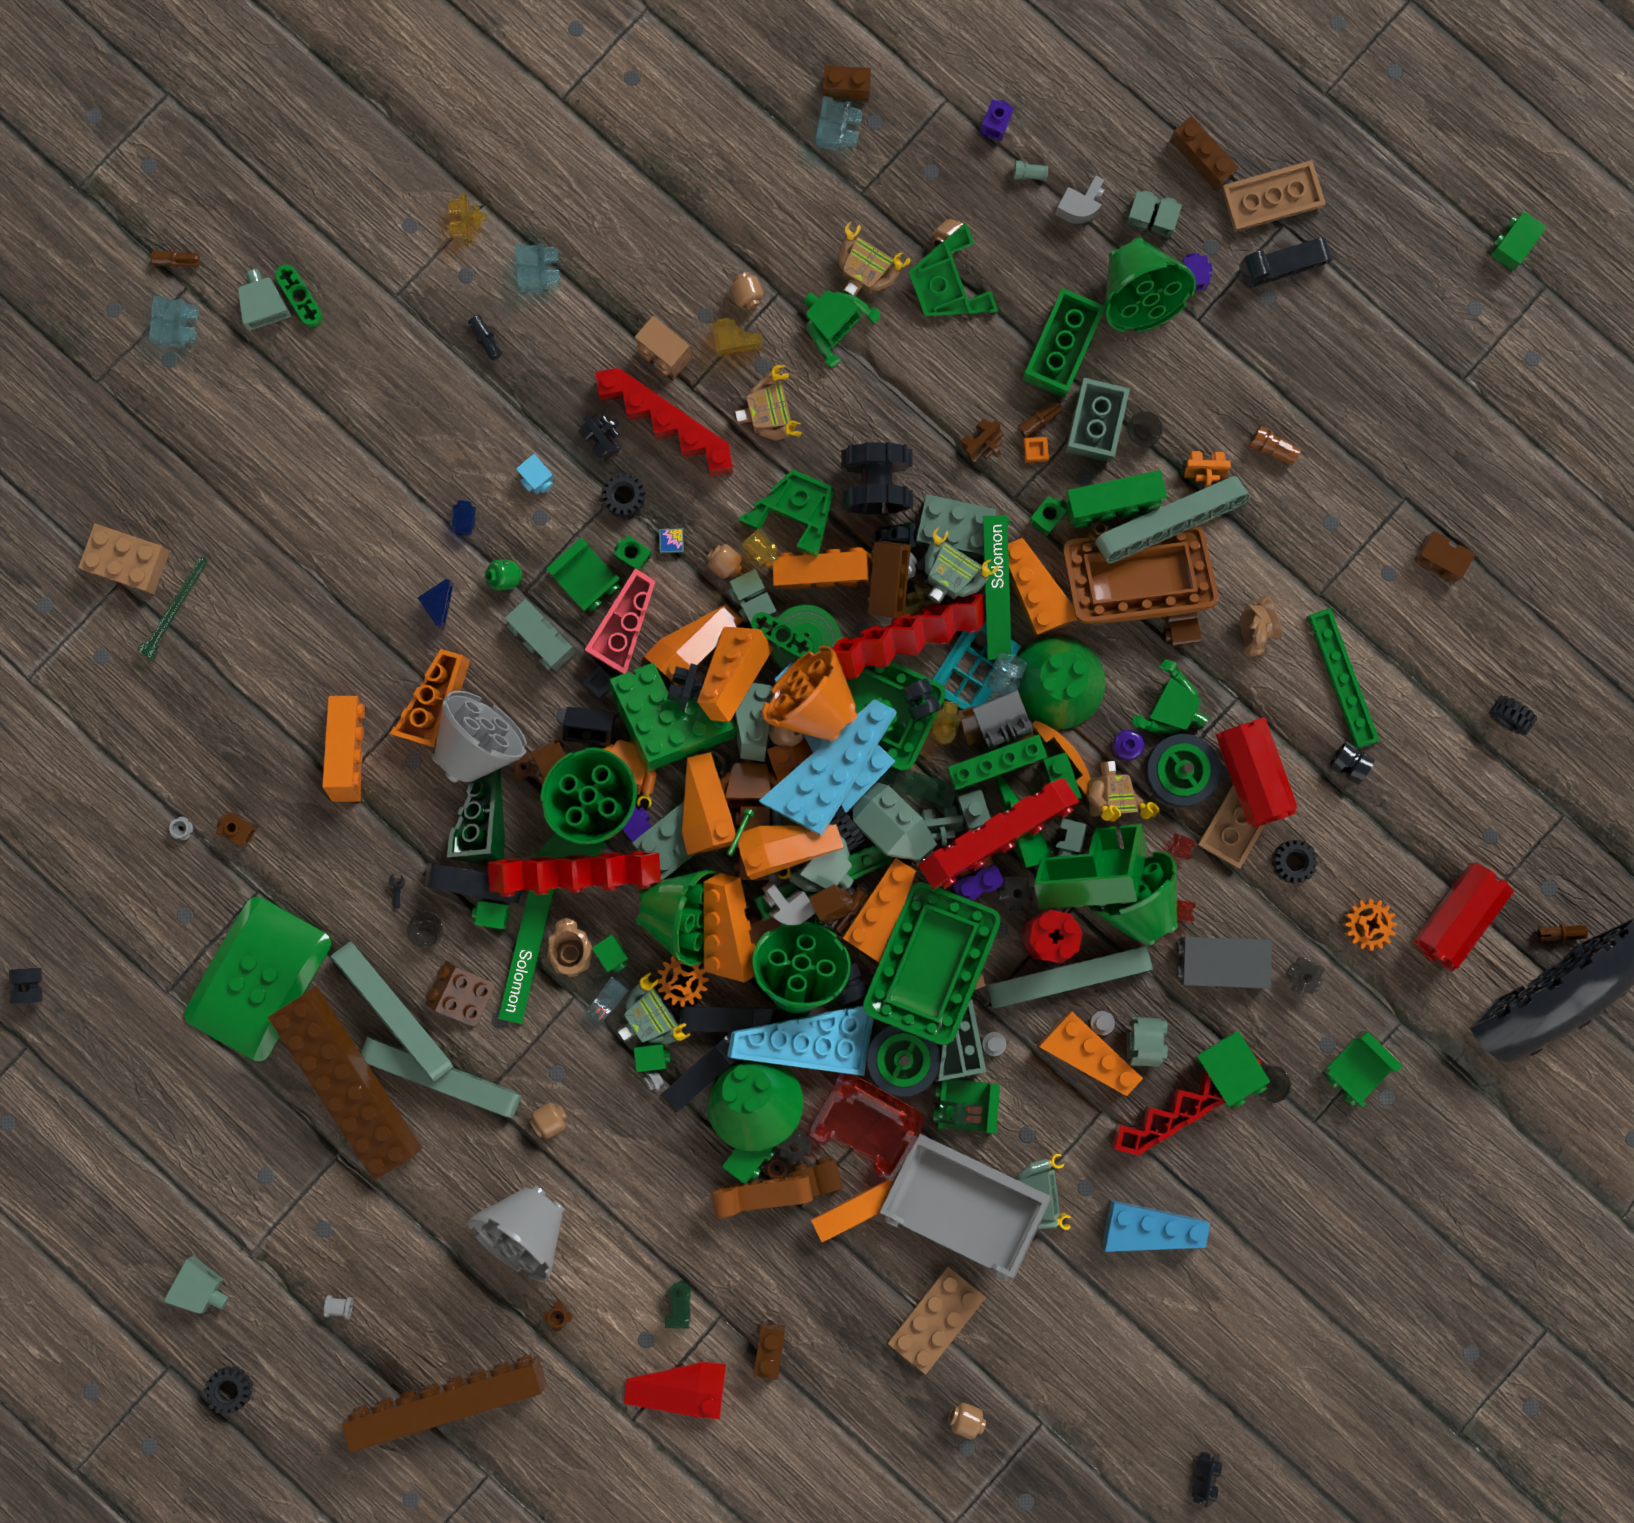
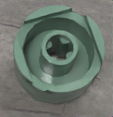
M1130 1017L1128 1025L1132 1026V1032H1127L1126 1055L1127 1059H1131L1128 1064L1130 1066L1159 1067L1162 1065L1163 1059H1167L1168 1047L1164 1045V1035H1167V1021H1162L1160 1018Z

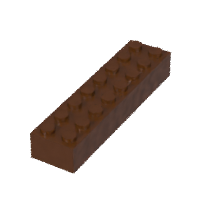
M317 986L268 1016L269 1021L374 1181L413 1158L422 1149Z
M527 1354L517 1358L518 1361L512 1364H508V1361L494 1365V1369L485 1372L484 1368L471 1372V1376L464 1379L461 1376H456L448 1379L447 1383L438 1386V1383L425 1386L424 1390L419 1393L411 1390L400 1394V1398L391 1401L390 1397L377 1401V1405L370 1408L367 1405L354 1408L353 1412L348 1414V1418L342 1423L349 1452L352 1453L541 1394L547 1382L539 1355L532 1357L531 1354Z

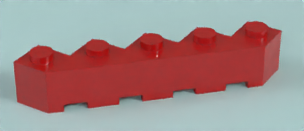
M620 368L595 372L599 396L602 402L624 398L629 420L652 417L656 439L679 435L683 458L706 454L710 476L734 472L729 443Z
M971 594L966 597L958 596L955 600L952 599L951 602L943 605L934 603L921 608L922 613L910 617L909 614L892 619L891 625L880 628L877 625L860 632V637L852 640L845 637L838 640L832 649L837 655L845 679L857 678L865 666H875L878 668L888 666L896 654L918 655L926 642H936L937 644L949 643L956 631H966L969 633L979 631L986 621L982 594Z
M1065 778L1049 783L1040 792L1033 796H1027L1014 804L1008 811L990 818L981 827L974 831L970 830L955 839L951 845L944 849H938L919 863L920 869L932 888L935 889L943 886L944 889L957 882L955 877L963 871L971 868L974 871L980 869L986 864L985 859L999 851H1002L1003 854L1015 847L1014 842L1020 837L1030 833L1034 836L1045 829L1043 825L1050 819L1058 816L1063 819L1074 812L1072 807L1078 804L1079 800Z
M634 851L633 854H619V852L600 853L597 856H585V854L565 855L562 858H551V856L531 857L528 860L518 861L517 858H510L488 863L490 891L500 893L502 897L513 896L515 891L524 889L534 891L536 895L548 894L549 889L558 887L568 889L570 893L582 892L583 888L588 886L603 887L604 891L617 890V886L623 884L637 885L638 889L651 888L653 883L661 882L659 853L648 851Z
M1203 1070L1198 1094L1174 1088L1169 1111L1145 1106L1140 1129L1116 1123L1111 1147L1115 1150L1139 1156L1150 1147L1177 1133L1178 1130L1186 1125H1190L1209 1111L1221 1106L1225 1101L1208 1073Z

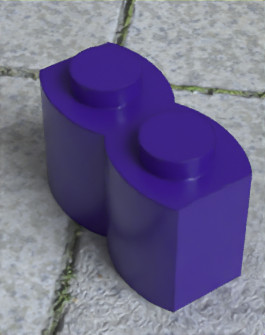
M989 866L979 870L974 876L958 880L952 885V889L955 895L972 901L982 892L997 889L1003 884L1004 880L997 866Z

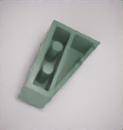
M527 599L522 601L505 617L509 622L506 627L515 636L520 634L526 640L522 644L532 654L537 651L542 658L539 661L548 671L553 668L558 672L577 654L575 649Z
M752 683L732 717L737 726L736 738L740 758L765 761L770 724L763 719L762 710L765 702L770 703L773 697L770 691L774 686Z
M970 1000L954 1040L948 1045H941L940 1066L937 1074L938 1081L986 1072L972 1000Z

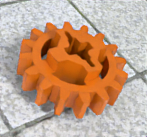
M1367 899L1366 904L1363 900L1357 901L1358 907L1354 905L1349 907L1352 913L1344 915L1349 921L1343 923V926L1349 928V931L1344 934L1345 936L1352 935L1351 944L1359 942V949H1364L1367 945L1368 951H1373L1374 945L1377 949H1382V942L1386 944L1391 943L1388 936L1396 935L1391 929L1397 926V923L1391 921L1396 915L1395 913L1388 914L1389 905L1381 907V900H1377L1373 904L1372 899ZM1370 908L1366 915H1358L1361 911ZM1381 915H1382V917H1383V919H1384L1385 925L1383 924V922H1382V920H1381V918H1380ZM1367 921H1371V924L1374 925L1373 929H1369V926L1366 924ZM1355 924L1357 925L1360 931L1359 934L1356 931ZM1377 933L1382 934L1376 940L1370 941V939L1373 938V935Z
M672 956V963L663 962L666 969L658 970L662 978L656 981L662 983L663 986L658 991H665L666 995L663 999L667 1000L671 997L672 1005L680 1001L681 1006L684 1007L687 1000L693 1005V998L701 999L702 995L699 992L701 990L707 991L708 988L703 986V982L709 981V978L703 977L704 969L700 970L699 968L702 962L691 966L695 970L688 972L683 970L682 963ZM673 969L674 976L672 981L667 982V975ZM681 973L683 977L693 975L686 982V987H683L682 984L672 985L679 979V974ZM699 978L698 987L693 993L691 985L693 980ZM678 989L683 992L685 997L677 996L670 990Z

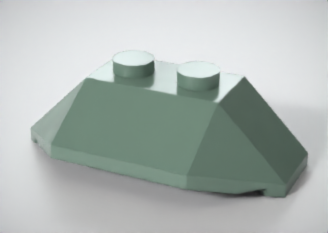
M875 782L852 807V817L856 827L886 856L920 861L937 846L923 818L888 785Z

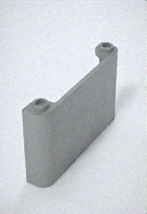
M918 1133L880 1213L885 1216L884 1222L896 1228L900 1224L995 1271V1277L1007 1282L1009 1278L1014 1280L1052 1198L1037 1189Z

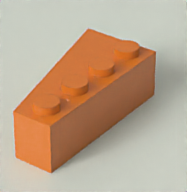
M1021 538L1008 543L1009 579L1034 638L1078 621L1074 606L1025 540Z
M860 547L850 548L849 552L829 549L826 550V554H818L817 557L805 552L799 556H794V553H781L780 557H773V583L778 589L812 588V584H816V587L832 588L835 586V583H839L841 586L857 587L858 582H866L868 587H871L869 575L872 571L873 560L871 554Z
M723 627L697 701L711 720L730 722L773 650L772 645L760 629Z
M440 649L424 675L423 682L420 687L416 688L413 694L414 697L408 707L404 708L399 722L392 728L389 734L435 748L443 701L450 692L461 691L471 659Z
M358 696L328 697L323 789L332 802H361V743L364 738L362 718L365 717V705L361 703Z
M895 858L843 936V939L880 963L902 907L905 904L916 871Z
M718 873L704 881V972L745 983L754 977L752 960L755 944L751 943L749 930H751L750 920H747L744 909L747 907L740 877Z
M1069 1010L1036 1045L1125 1096L1143 1079L1079 1017Z

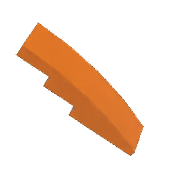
M898 1174L854 1195L855 1197L834 1206L833 1209L812 1218L811 1221L821 1242L880 1213Z

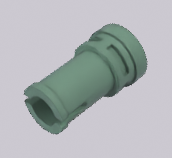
M1015 161L1013 170L1014 180H1025L1026 178L1047 180L1048 165L1028 164V162Z

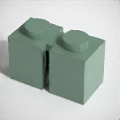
M1137 191L1126 225L1146 231L1153 210L1156 208L1157 212L1150 232L1171 238L1182 204L1177 203L1172 198L1157 199L1154 193L1150 191Z
M755 569L730 581L731 588L728 591L734 602L738 601L742 609L739 610V613L744 623L749 622L751 625L753 616L759 612H765L772 617L777 615V611L767 592L745 603V601L765 592V587Z

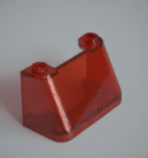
M840 1073L807 1135L819 1143H827L832 1137L873 1159L875 1173L879 1177L886 1178L892 1182L918 1140L925 1118L917 1109L856 1075Z

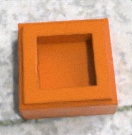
M1047 437L1023 439L1025 463L1049 461Z

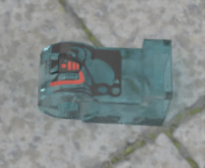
M611 977L589 1006L586 1013L599 1024H602L630 990L616 978Z

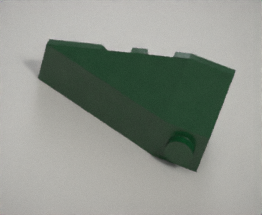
M498 769L469 783L466 791L468 796L464 806L459 808L457 813L459 815L455 828L452 827L449 834L448 859L480 865L504 859L505 829L501 770Z

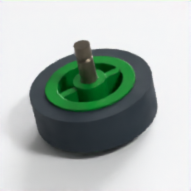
M1177 734L1162 740L1151 750L1145 763V778L1151 792L1160 801L1175 807L1191 806L1206 799L1214 791L1220 776L1219 760L1213 748L1203 739L1190 734Z
M888 1025L881 1029L871 1040L867 1052V1066L872 1079L882 1090L895 1096H912L924 1091L932 1084L939 1071L940 1054L936 1043Z

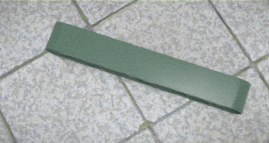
M1233 476L1101 534L1096 539L1095 544L1106 562L1113 563L1242 506L1249 500L1250 494L1239 478Z
M351 941L330 956L432 1082H435L453 1068L446 1055Z
M1142 946L987 985L992 1009L1149 971L1153 967L1148 947Z
M370 1036L366 1037L361 1050V1055L369 1065L509 1118H514L522 1094L455 1068H451L438 1080L432 1082L407 1050Z

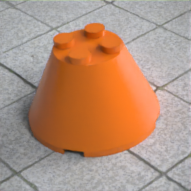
M829 646L819 647L821 651L815 654L809 651L780 677L770 691L773 694L770 703H764L762 717L770 725L823 740L828 739L830 742H833L838 738L840 731L846 725L855 721L857 713L855 712V702L835 651Z

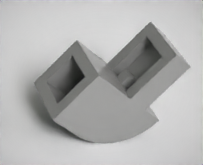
M1095 176L1086 195L1068 187L1057 207L1055 215L1074 224H1083L1091 221L1098 214L1102 205L1098 202L1105 190L1101 188L1104 179Z
M768 882L761 888L765 893L763 898L771 908L775 906L768 914L783 924H800L815 913L809 898L799 889L785 899L772 883Z

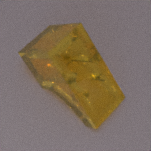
M721 318L716 320V323L711 324L717 357L763 349L762 334L743 331L735 324L734 319Z
M760 529L755 531L741 544L743 554L761 570L765 566L767 568L771 567L778 560V548Z

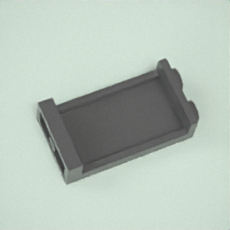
M1181 937V941H1178L1177 955L1181 956L1180 965H1177L1176 978L1180 980V985L1271 989L1272 940Z

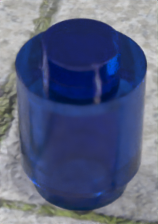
M458 500L457 504L452 505L451 528H453V534L471 536L472 530H475L476 507L472 506L471 501Z

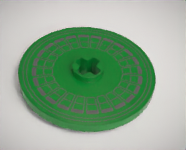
M794 606L777 618L804 636L808 634L809 639L812 640L815 646L813 654L821 651L819 650L821 646L833 648L836 642L841 639L840 629L834 618L827 611L817 606ZM786 629L780 630L776 636L779 642L787 641L789 639V631ZM795 635L792 644L800 649V654L802 651L807 652L809 648L807 646L802 647V644L795 640L798 637ZM770 641L773 647L772 655L783 669L791 662L794 664L800 659Z

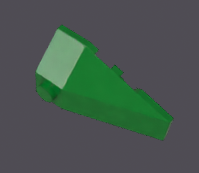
M1000 775L994 779L1004 812H1006L1019 800ZM1041 832L1034 836L1031 833L1014 842L1021 869L1038 865L1041 858L1054 855L1050 841L1046 842Z

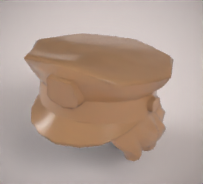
M1262 596L1257 600L1256 605L1245 603L1246 608L1241 614L1239 623L1244 641L1243 652L1248 657L1264 654L1267 639L1277 640L1282 636L1281 623L1270 596Z
M564 918L556 923L555 932L548 938L547 958L556 973L568 975V977L578 976L579 973L589 969L594 951L586 933L577 929V923L571 919Z

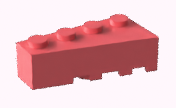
M637 569L633 571L585 648V652L620 674L627 673L656 582L655 580Z

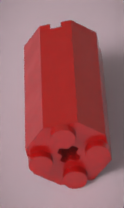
M1265 717L1215 734L1248 825L1251 824L1254 829L1296 814L1295 809L1298 806Z
M1476 862L1473 864L1469 863L1413 939V944L1423 951L1422 955L1432 962L1438 960L1443 968L1453 973L1455 969L1459 968L1512 896L1514 890L1503 879L1499 881L1495 877L1497 874Z
M1053 910L1039 911L1033 917L1023 922L1020 942L1031 958L1062 963L1079 951L1082 930L1078 922L1069 913Z

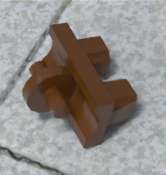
M983 418L976 426L977 432L981 435L977 439H974L971 435H966L961 440L962 448L966 451L969 460L973 464L982 456L987 459L991 454L995 457L1001 455L998 447L1003 443L1000 438L1004 434L1000 429L1001 425L996 420L991 423Z

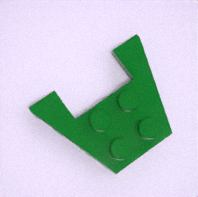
M967 223L962 224L908 270L924 316L992 313L998 311L990 290L972 298H967L954 263L953 252L974 244Z
M791 470L771 488L772 492L763 500L759 499L754 504V508L747 515L744 513L739 518L741 524L759 531L772 511L802 524L807 529L796 546L799 550L817 557L834 489L831 485L796 470Z

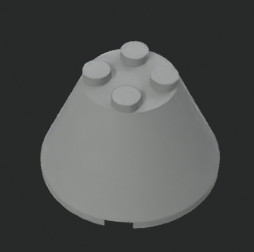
M452 691L445 697L435 753L432 756V760L446 771V777L453 782H458V780L464 782L477 780L521 759L527 752L524 748L527 744L526 739L519 727L509 716L495 705L490 708L480 702L481 697L465 691Z
M534 1186L532 1189L523 1188L473 1215L468 1220L469 1229L474 1227L477 1231L475 1238L496 1258L517 1272L523 1269L531 1273L529 1278L542 1282L548 1280L552 1271L564 1208L559 1203L551 1202L545 1197L546 1193L537 1186Z

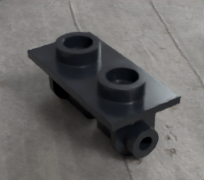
M1201 1452L1200 1456H1197L1195 1474L1204 1476V1479H1194L1192 1497H1194L1193 1502L1203 1504V1500L1206 1501L1205 1507H1209L1213 1504V1501L1216 1502L1219 1488L1215 1485L1216 1478L1220 1477L1222 1471V1462H1219L1220 1454L1210 1458V1453Z

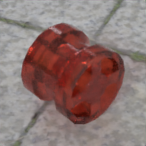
M1174 833L1172 837L1173 844L1168 847L1167 852L1182 859L1190 860L1191 848L1195 847L1196 841Z
M1177 900V920L1194 922L1193 909L1196 908V903Z

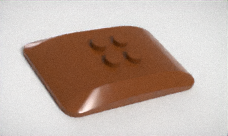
M1199 526L1188 529L1113 563L1106 562L1090 537L1071 539L1064 545L1063 553L1076 618L1082 623H1111L1179 615L1211 609L1218 602V591L1205 533Z

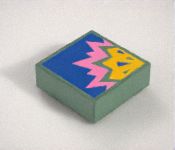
M683 528L659 529L660 554L684 553Z

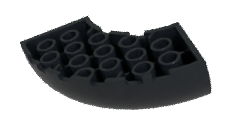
M1634 918L1579 943L1564 957V960L1550 967L1526 985V989L1521 985L1509 993L1496 998L1470 1027L1471 1032L1482 1047L1492 1056L1504 1062H1514L1527 1055L1533 1056L1542 1051L1543 1047L1560 1039L1576 1028L1585 1027L1591 1022L1590 1019L1627 994V991L1634 985Z

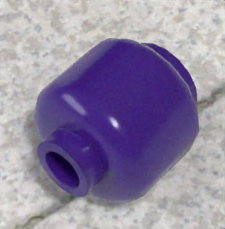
M1123 730L1114 736L1111 742V749L1117 759L1131 761L1142 754L1144 741L1138 732Z

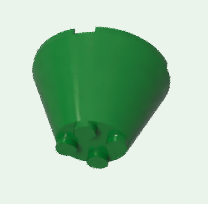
M1136 238L1131 243L1124 245L1120 249H1115L1109 254L1105 316L1110 326L1120 332H1125V329L1143 332L1168 322L1186 307L1185 301L1190 295L1193 296L1195 293L1196 280L1192 271L1153 245L1144 242L1142 238Z
M1052 635L1034 641L1020 653L1012 669L1010 684L1011 692L1018 690L1027 717L1031 722L1038 721L1054 730H1064L1082 724L1096 712L1102 702L1106 682L1103 666L1089 646L1072 637Z
M586 748V750L575 753L571 752L562 757L547 774L541 791L544 817L548 825L562 838L577 844H595L616 835L629 821L637 799L635 778L628 765L614 753L600 748Z
M1153 852V856L1145 857L1137 902L1128 904L1112 903L1104 906L1088 905L1089 909L1136 941L1144 942L1146 946L1154 944L1158 938L1178 928L1177 865L1175 860L1167 853Z
M711 870L661 880V882L653 883L651 888L642 889L639 894L641 904L636 918L637 924L641 925L684 965L695 966L704 960V881L718 874Z
M806 921L796 925L782 923L780 927L770 932L768 930L758 941L752 960L754 976L760 987L774 1001L777 1008L793 1014H808L812 1009L833 1000L846 986L851 968L850 957L846 947L842 946L836 939L837 936L829 929Z
M744 1059L735 1061L715 1078L707 1100L708 1117L714 1131L725 1143L745 1152H762L786 1141L796 1130L804 1107L801 1086L796 1076L787 1066Z

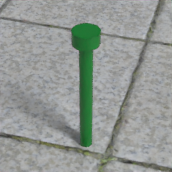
M745 809L743 813L745 817L727 853L729 856H732L749 818H752L754 812L750 809Z

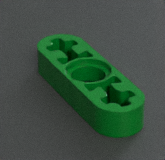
M291 265L280 266L276 271V279L300 319L308 327L314 328L319 326L323 321V313L301 277ZM285 272L291 274L290 278L295 285L290 286L288 281L284 279ZM299 290L306 293L305 299L301 302L294 301V293ZM308 306L313 313H316L314 320L308 318L309 315L304 307Z
M759 612L753 616L751 621L753 629H759L758 621H763L765 618H767L766 622L774 628L772 633L765 627L760 629L769 641L798 658H801L809 651L814 653L815 646L808 637L765 612ZM782 629L789 631V639L785 642H779L776 637L777 633ZM795 635L798 636L795 639L798 643L803 645L805 642H808L806 646L809 650L807 652L802 651L800 654V649L792 644Z

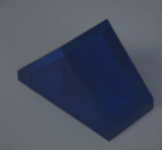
M448 579L443 580L418 597L435 625L444 630L454 583Z

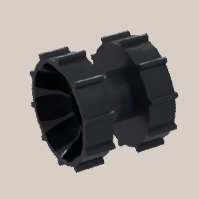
M865 442L848 445L845 450H841V468H845L847 472L862 473V485L848 487V489L842 491V509H846L848 513L889 515L906 512L908 509L913 508V490H909L908 486L893 485L892 473L904 472L909 467H913L912 449H909L907 445L890 442Z

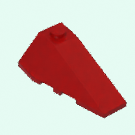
M701 1361L692 1365L679 1366L670 1370L627 1378L624 1404L693 1417L720 1419L726 1364Z

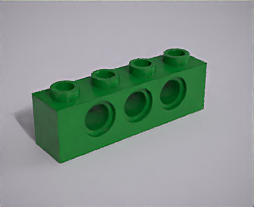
M1038 734L952 765L946 770L955 792L1047 758V754Z

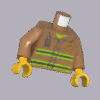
M849 222L845 227L847 235L844 236L839 250V267L842 270V277L848 281L843 292L856 296L860 289L870 294L873 291H880L891 286L901 273V268L910 264V258L906 259L903 264L900 262L903 252L895 255L893 259L860 237H857L855 240L854 237L860 232L861 227L858 225L856 232H852L849 228L851 222Z
M784 365L774 366L772 372L762 378L750 390L749 395L746 396L748 408L735 411L738 425L752 422L754 433H759L760 436L774 441L788 438L791 435L799 437L802 432L794 431L795 427L801 425V423L791 421L782 381L778 382L789 377L787 373L780 375V370L785 367Z
M1115 761L1100 763L1102 777L1091 778L1089 781L1088 800L1090 801V817L1101 816L1105 821L1111 820L1115 822L1121 814L1138 812V810H1141L1140 815L1143 819L1154 817L1159 812L1156 804L1149 802L1145 805V801L1135 793L1128 774L1116 775Z

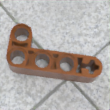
M809 1175L747 1182L746 1184H732L723 1186L711 1193L715 1218L733 1216L741 1211L797 1205L813 1201Z

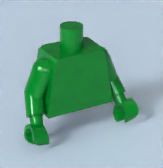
M828 290L820 298L813 293H809L803 301V304L809 308L806 312L808 319L806 329L821 355L826 357L824 358L825 363L831 368L838 365L841 360L832 354L830 349H833L862 318L861 313L867 315L873 324L880 318L879 310L873 307L868 308V305L856 296L842 292L833 293Z
M1164 660L1160 665L1159 669L1168 672L1170 679L1166 681L1147 720L1140 715H1134L1132 722L1134 727L1164 735H1177L1180 732H1185L1190 724L1200 729L1204 728L1209 717L1197 711L1201 704V700L1198 698V691L1182 672L1177 669L1178 665L1176 662Z

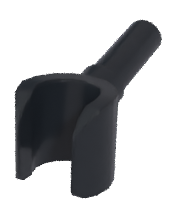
M392 874L389 882L394 887V908H400L401 888L405 886L406 880L401 875V882L394 884L395 877Z

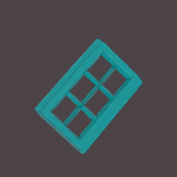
M984 623L980 629V631H982L985 634L986 623ZM963 631L933 680L944 687L954 671L963 677L964 680L955 694L945 689V700L961 710L986 703L1021 647L1019 644L1011 640L1012 659H997L996 662H993L992 660H987V657L984 656L987 652V644L981 653L970 647L979 631L972 633ZM966 651L978 657L967 674L956 667ZM981 660L992 666L983 683L971 677ZM968 681L979 687L970 703L958 697Z

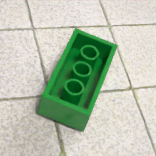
M1062 288L1022 380L1062 398H1066L1105 306Z
M1158 470L1071 489L1066 492L1062 501L1065 505L1064 509L1067 510L1065 514L1068 527L1075 526L1076 529L1089 526V522L1098 521V523L1110 522L1112 517L1121 516L1122 519L1135 516V512L1143 510L1145 514H1148L1162 506L1168 497L1162 472Z

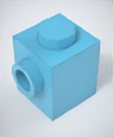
M535 454L516 468L523 478L520 482L529 492L533 489L538 495L540 492L545 493L553 486L554 476Z

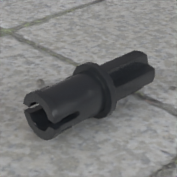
M480 315L472 317L468 324L477 336V343L483 346L490 360L499 359L502 351L493 338L494 333L488 330Z

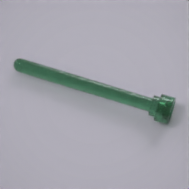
M200 557L154 633L149 640L146 639L145 643L140 644L137 651L153 660L159 653L157 651L159 648L157 646L207 564L205 557Z

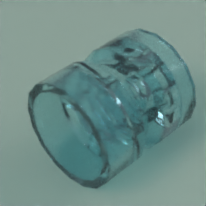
M998 653L993 666L996 671L991 672L987 687L1001 695L1018 690L1020 684L1018 678H1022L1027 663L1017 656Z

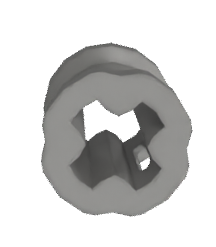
M327 1295L324 1305V1317L328 1318L330 1315L343 1316L346 1320H349L353 1309V1298L337 1299L333 1298L332 1295Z

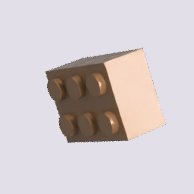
M94 523L78 568L98 577L154 595L170 550L161 545Z

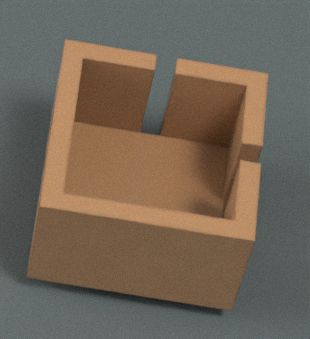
M654 316L650 318L635 336L636 348L639 350L638 354L647 362L653 361L657 365L656 369L665 377L670 375L675 379L692 359L690 345Z

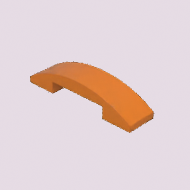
M1038 721L1033 722V731L1036 735H1040L1043 744L1052 739L1061 753H1067L1071 766L1080 776L1076 780L1079 791L1085 800L1089 801V781L1091 778L1078 752L1057 731Z

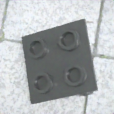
M1018 690L973 708L989 750L1033 732V726L1027 717Z

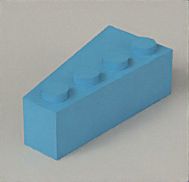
M1110 1200L1101 1248L1105 1252L1206 1248L1210 1223L1204 1219Z

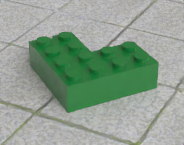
M654 662L635 669L634 675L627 672L610 679L609 692L647 772L735 738L737 726L733 718L730 722L711 720L699 703L692 700L693 697H689L685 712L678 710L679 703L667 700L668 691Z
M1142 824L1120 826L1124 849L1120 848L1116 826L1094 828L1089 854L1041 858L1034 883L1040 909L1054 910L1061 907L1079 908L1087 905L1104 906L1112 903L1128 904L1137 902L1147 851Z

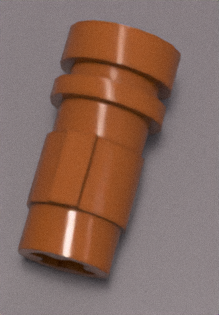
M1260 425L1252 436L1249 447L1255 450L1259 449L1261 453L1266 452L1270 456L1292 466L1296 462L1301 449L1289 441L1275 436L1273 431L1267 432L1268 429Z

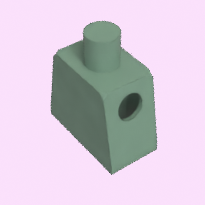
M257 269L245 273L248 284L240 286L238 292L242 321L249 331L292 317L271 278L262 279Z
M976 786L954 793L960 815H963L966 833L970 830H976L985 821L990 819L980 788Z
M192 1256L186 1259L164 1302L202 1314L208 1310L210 1305L223 1310L229 1297L218 1291L223 1279L199 1259Z

